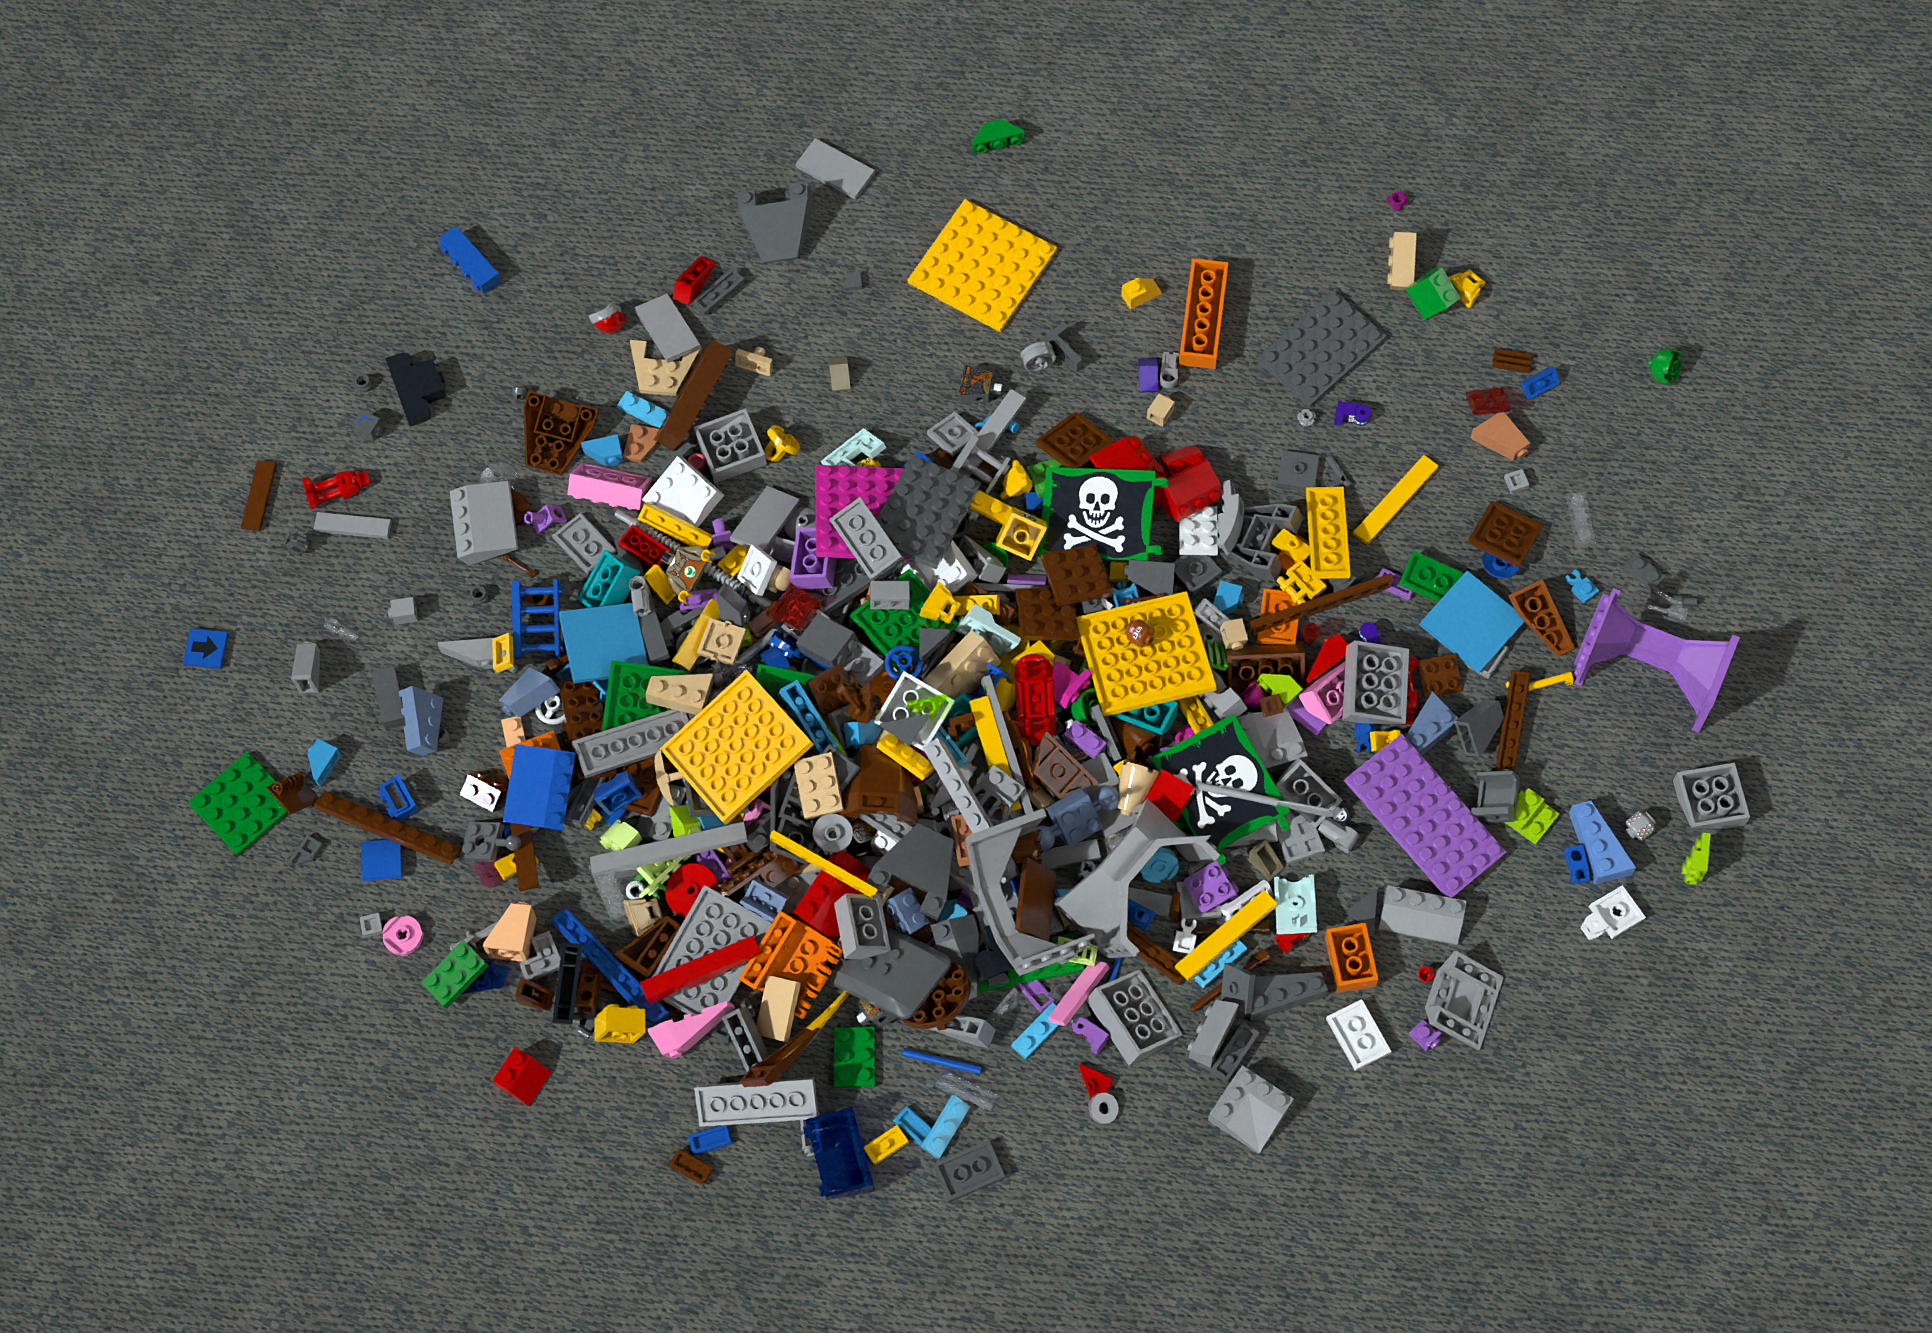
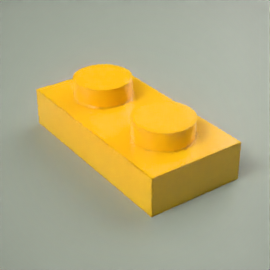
M896 1125L863 1148L873 1164L877 1165L907 1145L909 1141L898 1125Z

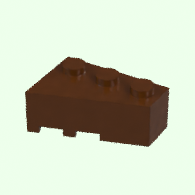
M666 916L618 951L614 957L644 978H647L668 950L681 925Z

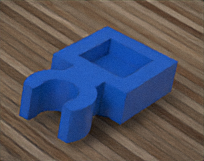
M1355 723L1354 740H1360L1356 747L1357 753H1360V747L1365 746L1367 747V754H1370V732L1375 731V724Z

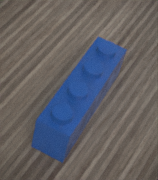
M456 226L438 238L440 250L444 255L448 254L450 256V261L455 267L459 266L461 268L460 271L466 279H471V284L477 291L480 290L485 294L501 283L499 273Z

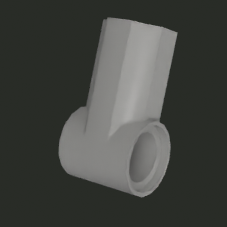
M635 576L629 581L633 612L641 617L647 616L651 612L650 589L642 576Z
M1329 817L1322 821L1317 830L1332 840L1337 848L1346 853L1351 850L1360 837L1354 829L1347 826L1343 827Z

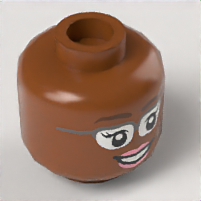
M1137 619L1131 621L1126 627L1127 640L1137 647L1143 648L1153 643L1155 639L1154 628L1145 621Z

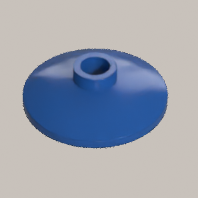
M1487 552L1483 554L1482 565L1494 577L1510 578L1519 570L1518 567Z

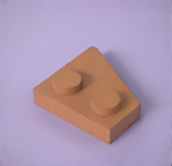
M631 424L623 460L642 463L647 454L656 447L658 442L653 439L659 429Z

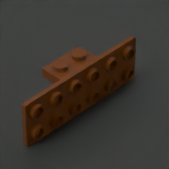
M572 679L558 682L564 710V723H561L562 735L565 734L566 739H564L566 751L569 750V752L575 753L572 741L602 731L604 711L599 689L593 684V681L573 683ZM575 753L574 763L578 780L616 775V769L585 778Z
M769 848L762 853L763 856L761 858L753 859L747 864L748 867L732 874L731 879L718 883L716 885L718 888L716 892L729 896L756 876H759L762 882L774 888L801 868L796 860L774 853Z

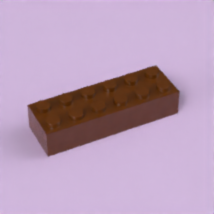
M713 340L706 347L653 440L671 451L676 447L680 448L682 443H685L690 435L688 432L698 420L697 416L704 410L708 397L710 398L713 394L714 386L721 380L725 367L727 368L730 364L732 350L716 340Z

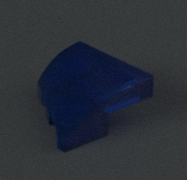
M484 960L489 966L462 995L503 988L510 968Z

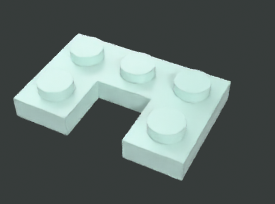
M863 428L821 460L822 465L855 466L850 460L854 459L859 453L863 452L873 459L886 449L884 442Z

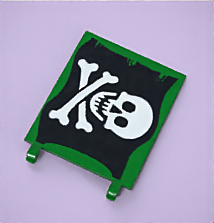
M1046 467L1042 520L1046 521L1047 529L1039 543L1038 556L1041 557L1044 553L1096 544L1100 558L1103 560L1148 561L1149 554L1162 555V547L1158 545L1150 546L1155 487L1167 488L1169 481L1166 478H1156V471Z
M1234 714L1151 758L1159 773L1163 769L1195 788L1198 782L1278 798L1280 801H1284ZM1197 788L1182 812L1194 836L1211 835L1206 842H1210L1216 847V851L1220 854L1217 858L1220 865L1226 863V858L1221 851L1222 848L1277 820L1282 831L1289 829V824L1284 815L1290 813L1288 807L1244 800L1198 790Z

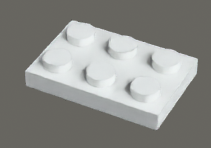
M1207 506L1179 521V555L1218 554L1217 506Z
M1362 999L1326 1017L1328 1024L1355 1071L1391 1054L1389 1046Z

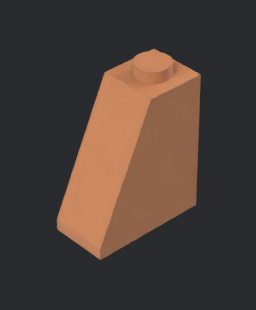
M1503 410L1475 427L1471 434L1473 441L1512 461L1527 455L1530 442Z

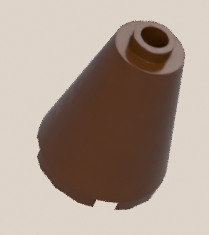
M1116 717L1111 720L1119 743L1132 763L1144 765L1145 759L1149 755L1154 757L1156 755L1154 753L1156 748H1161L1163 740L1159 734Z
M1041 829L1033 830L1031 833L1018 837L1011 853V857L1016 864L1022 865V861L1026 857L1042 864V859H1039L1041 853H1043L1041 841H1035V839H1039L1040 833H1043Z

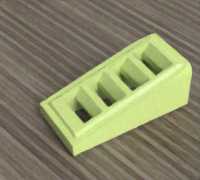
M1059 936L1057 945L1061 946L1074 940ZM1092 944L1086 946L1083 949L1082 957L1076 955L1069 962L1095 966L1098 946ZM1087 950H1091L1090 959H1086Z

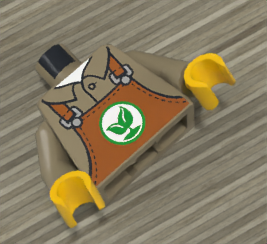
M694 546L678 550L675 555L668 551L663 554L661 561L669 565L666 574L669 575L668 581L681 602L687 604L686 597H693L689 592L694 591L709 562L712 563L709 556L711 554L715 555V552Z

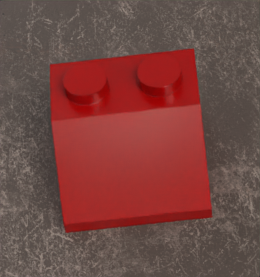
M1195 445L1159 455L1163 468L1169 477L1204 460L1202 452Z
M514 1047L492 1081L497 1088L530 1106L551 1072L533 1057Z

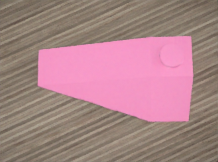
M1345 661L1312 683L1298 695L1307 712L1328 724H1332L1343 715Z
M727 1001L704 1008L701 1010L702 1014L689 1013L684 1015L683 1020L673 1022L672 1019L649 1028L648 1032L662 1055L675 1059L682 1056L683 1052L688 1051L722 1021L723 1016L731 1013L735 1007Z

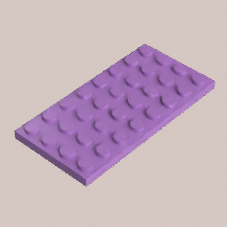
M1402 733L1344 780L1445 897L1453 898L1506 853L1503 847L1480 821L1472 815V812Z

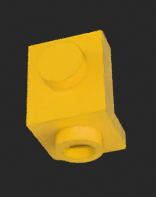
M1400 730L1370 732L1372 752H1379L1401 734Z

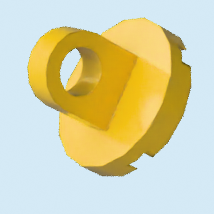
M772 425L767 431L771 441L765 448V457L770 461L777 462L786 452L796 455L800 450V444L791 434L783 433L785 431L783 428ZM776 448V454L772 456V451Z

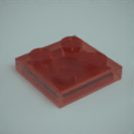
M1491 388L1490 390L1475 389L1471 392H1466V400L1473 415L1510 412V403L1503 388Z
M791 584L769 615L771 618L801 633L821 606L822 601Z

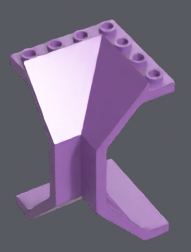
M1613 588L1611 595L1603 593L1574 662V665L1577 666L1573 675L1577 677L1574 684L1582 686L1588 669L1592 664L1620 655H1627L1673 675L1696 712V720L1692 731L1699 733L1714 705L1740 637L1732 635L1727 642L1685 640L1637 621L1617 602L1620 590Z

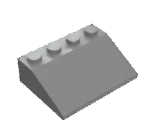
M509 481L466 485L450 491L458 559L467 565H473L518 549Z
M1355 640L1346 646L1342 721L1369 724L1406 723L1409 649Z
M1140 969L1095 988L1086 999L1129 1066L1144 1060L1183 1036Z

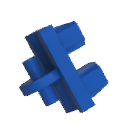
M1128 898L1127 921L1147 931L1156 913Z

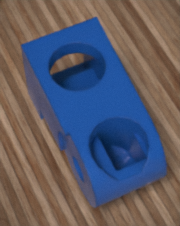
M1584 845L1566 847L1563 855L1564 859H1566L1572 884L1589 882L1590 874Z

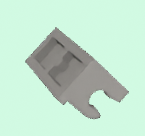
M871 581L870 609H909V581Z

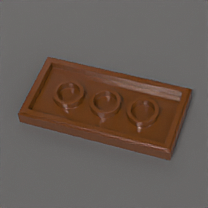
M1028 857L1022 861L1015 930L1049 942L1056 873Z

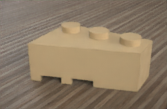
M1394 232L1393 236L1389 238L1391 255L1388 257V266H1391V271L1387 276V284H1390V289L1405 290L1414 283L1416 233Z
M713 674L652 676L646 691V701L654 705L697 715L707 705L714 683Z

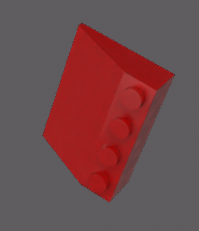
M1136 435L1124 437L1089 457L1097 469L1156 471V478H1170L1164 471V468L1155 460L1153 454L1147 450L1141 439ZM1155 487L1153 508L1163 506L1162 487Z
M844 850L832 853L827 860L864 882L867 881L871 870ZM821 870L791 915L837 943L840 938L834 903L846 893H863Z

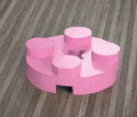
M410 916L394 917L383 928V942L386 948L393 954L407 956L418 949L424 936L419 923ZM400 932H408L405 939H399L400 936L398 934Z

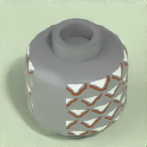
M1638 811L1626 821L1628 827L1626 832L1632 839L1636 837L1639 840H1644L1655 831L1654 825L1656 822L1647 812Z

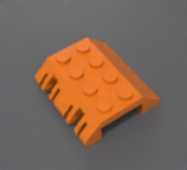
M779 911L759 944L762 954L750 959L739 980L763 993L767 975L800 982L801 985L794 1015L804 1019L807 1011L803 1007L807 1009L811 1007V1004L804 998L808 995L816 999L818 994L813 989L820 992L829 978L823 972L829 975L832 973V970L825 965L827 960L837 964L839 960L834 955L841 958L843 948L802 921L783 911Z

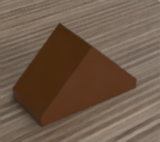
M522 977L519 980L515 998L519 1005L548 1011L554 992Z

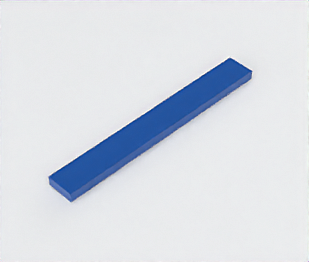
M564 908L550 919L551 923L570 943L583 944L582 955L632 1006H637L638 1009H645V1019L652 1027L658 1025L669 1016V1012L658 1001L651 1004L646 999L641 984L567 908Z

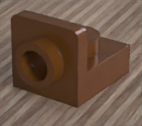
M972 712L950 718L951 726H947L950 738L954 737L956 742H960L957 731H968L976 726Z

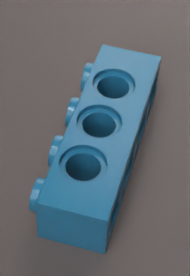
M796 680L781 688L778 697L794 723L814 744L810 748L815 756L821 755L829 744L837 749V743L799 681Z

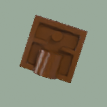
M839 664L805 682L809 690L807 696L822 717L849 703L844 695H840L836 691L841 682L848 683Z

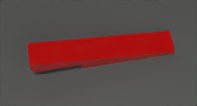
M752 935L641 981L640 984L646 999L653 1004L687 986L692 989L762 953L755 936Z

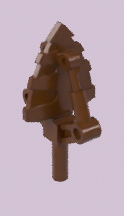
M849 670L847 674L850 683L841 682L836 691L840 695H844L850 703L847 711L854 720L860 723H869L876 716L875 711L881 702V698L872 694V684L870 682L865 685L859 683L855 671Z

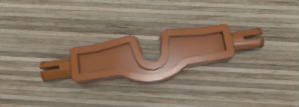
M1008 710L1002 711L1013 749L1020 748L1021 751L1016 759L1023 781L1028 782L1032 793L1039 790L1035 780L1037 777L1031 772L1033 768L1031 747L1028 741L1022 737L1016 720H1011Z

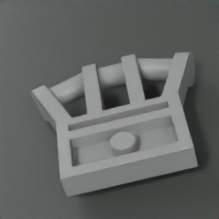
M993 765L979 785L974 787L972 791L975 794L982 789L986 790V793L979 801L981 806L985 804L991 795L997 799L986 814L992 825L996 826L1007 822L1010 809L1026 788ZM1003 803L1005 809L1001 821L991 819Z

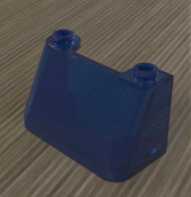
M853 1106L805 1119L807 1126H804L803 1130L805 1138H810L822 1182L821 1185H818L821 1197L825 1196L826 1200L875 1192Z

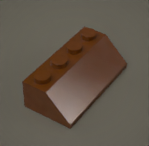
M1302 644L1247 646L1239 650L1225 649L1228 663L1226 669L1227 690L1231 688L1233 691H1244L1250 684L1258 683L1257 680L1261 674L1290 675L1302 689L1305 688V652Z

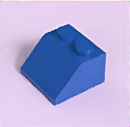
M628 771L617 774L615 778L601 783L598 788L593 790L595 801L608 815L642 797L634 778Z

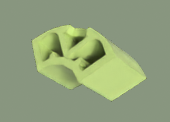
M617 820L601 836L600 843L606 849L611 848L613 851L636 847L642 838L639 832L626 822L621 823L620 820Z

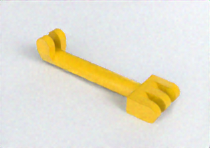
M1569 671L1529 683L1528 691L1565 681L1566 686L1572 685L1574 683L1572 672ZM1509 682L1505 684L1506 688L1509 687Z

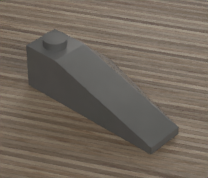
M975 915L952 918L931 925L938 951L947 955L950 960L958 963L965 970L971 984L969 1000L977 998L979 977L974 968L973 961L975 956L979 954L978 941H980V932Z

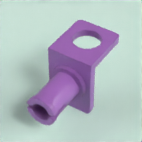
M545 505L537 513L527 512L524 516L525 522L533 524L537 534H540L552 522H567L562 507ZM554 510L560 514L561 518L555 515Z
M723 519L714 520L712 525L715 534L712 535L715 548L723 545L724 549L732 550L734 544L730 541L731 531H726Z

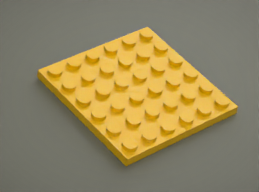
M964 199L907 281L910 285L1001 332L1056 253L1057 247Z
M1187 591L1076 617L1079 635L1089 670L1092 672L1091 677L1104 717L1216 691L1215 680ZM1137 619L1145 621L1154 628L1155 639L1153 643L1143 648L1137 647L1126 638V627L1131 621Z
M745 670L667 741L660 750L726 825L814 744L756 679Z

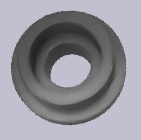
M359 374L354 380L355 389L359 392L368 391L372 387V379L368 375Z
M475 586L470 591L469 596L473 603L483 604L488 600L489 593L485 587ZM477 594H483L480 598L476 597Z

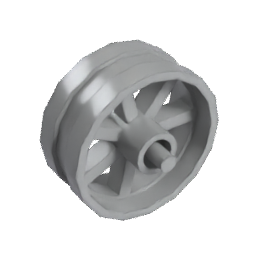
M1049 342L1031 344L1020 354L1027 371L1045 369L1056 360L1052 345Z

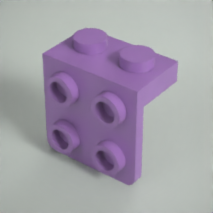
M1217 860L1184 880L1185 886L1202 913L1208 912L1228 899L1233 901L1238 898V887L1234 881L1230 883L1227 878L1230 875L1225 865L1220 866Z

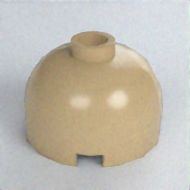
M776 564L766 589L774 593L777 590H789L794 585L789 579L791 570Z

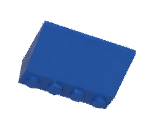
M515 744L502 822L563 831L575 753Z

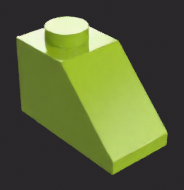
M688 804L669 807L674 838L702 831L700 820L697 817L690 818Z

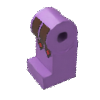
M1076 1018L1072 1023L1073 1035L1090 1043L1091 1051L1098 1055L1109 1040V1034L1085 1018Z

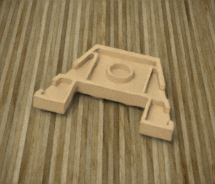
M630 340L640 393L677 396L687 378L688 372L701 352V346L700 349L684 355L682 361L667 363L666 360L645 358L647 341Z

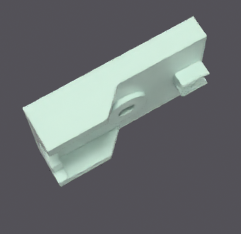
M976 604L972 606L965 618L963 616L958 618L957 623L959 625L955 629L964 636L970 631L978 634L987 641L995 654L1004 657L1019 645L1021 640L1020 637L996 624L992 614Z
M1314 874L1309 875V877H1303L1298 882H1290L1286 879L1274 877L1275 901L1278 904L1276 907L1277 934L1317 932Z

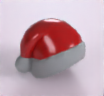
M611 302L601 311L588 315L591 323L598 330L606 334L619 331L625 323V316L621 313V307L614 302Z

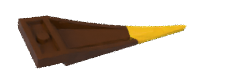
M844 991L802 1032L776 1052L751 1067L740 1080L743 1087L769 1086L774 1082L776 1083L850 993Z

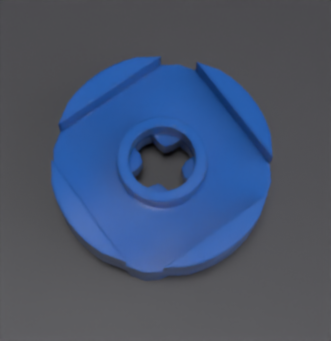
M780 631L773 632L769 641L772 647L780 648L783 650V654L789 658L794 656L798 658L804 657L793 638L790 636L789 638L784 637V633Z

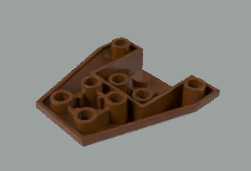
M528 391L523 408L525 466L561 476L582 446L581 442H584L593 430L599 409L582 404L579 406L550 398L544 394Z
M862 745L854 762L861 769L841 793L844 811L838 812V815L857 819L858 813L897 815L898 822L917 823L918 801L909 771L878 749L877 745Z

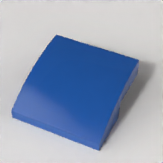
M388 839L362 842L361 867L363 882L402 878V845Z

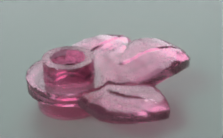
M497 853L495 862L503 858L500 853ZM474 862V871L480 876L481 883L485 887L493 888L500 880H503L494 866V862Z

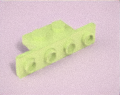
M691 855L638 867L636 870L649 883L639 896L642 898L646 894L649 896L658 889L656 885L664 883L670 877L668 873L670 871L672 873L681 866L679 862L681 860L686 861Z

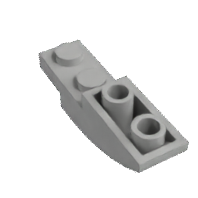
M1230 480L1223 481V489L1221 490L1222 499L1224 500V505H1222L1223 513L1218 514V522H1216V528L1219 533L1217 543L1226 555L1230 554L1234 548L1244 519V502L1240 495L1236 494V490Z
M973 743L965 745L961 750L968 759V763L960 768L967 782L976 770V767L970 763L979 746ZM940 777L935 782L934 786H936L934 793H930L925 803H927L925 809L928 811L943 805L952 798Z

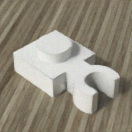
M1182 918L1181 926L1183 930H1176L1173 951L1189 954L1194 950L1196 934H1192L1191 931L1196 927V920H1193L1192 925L1187 927L1185 925L1186 918Z

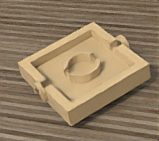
M710 618L697 654L712 661L715 660L716 662L719 661L734 666L747 631L744 628L732 625L729 621L722 622Z

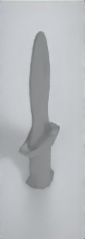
M498 922L477 933L470 934L467 931V938L463 940L468 945L476 948V943L482 938L489 936ZM461 941L451 943L450 950L452 951Z

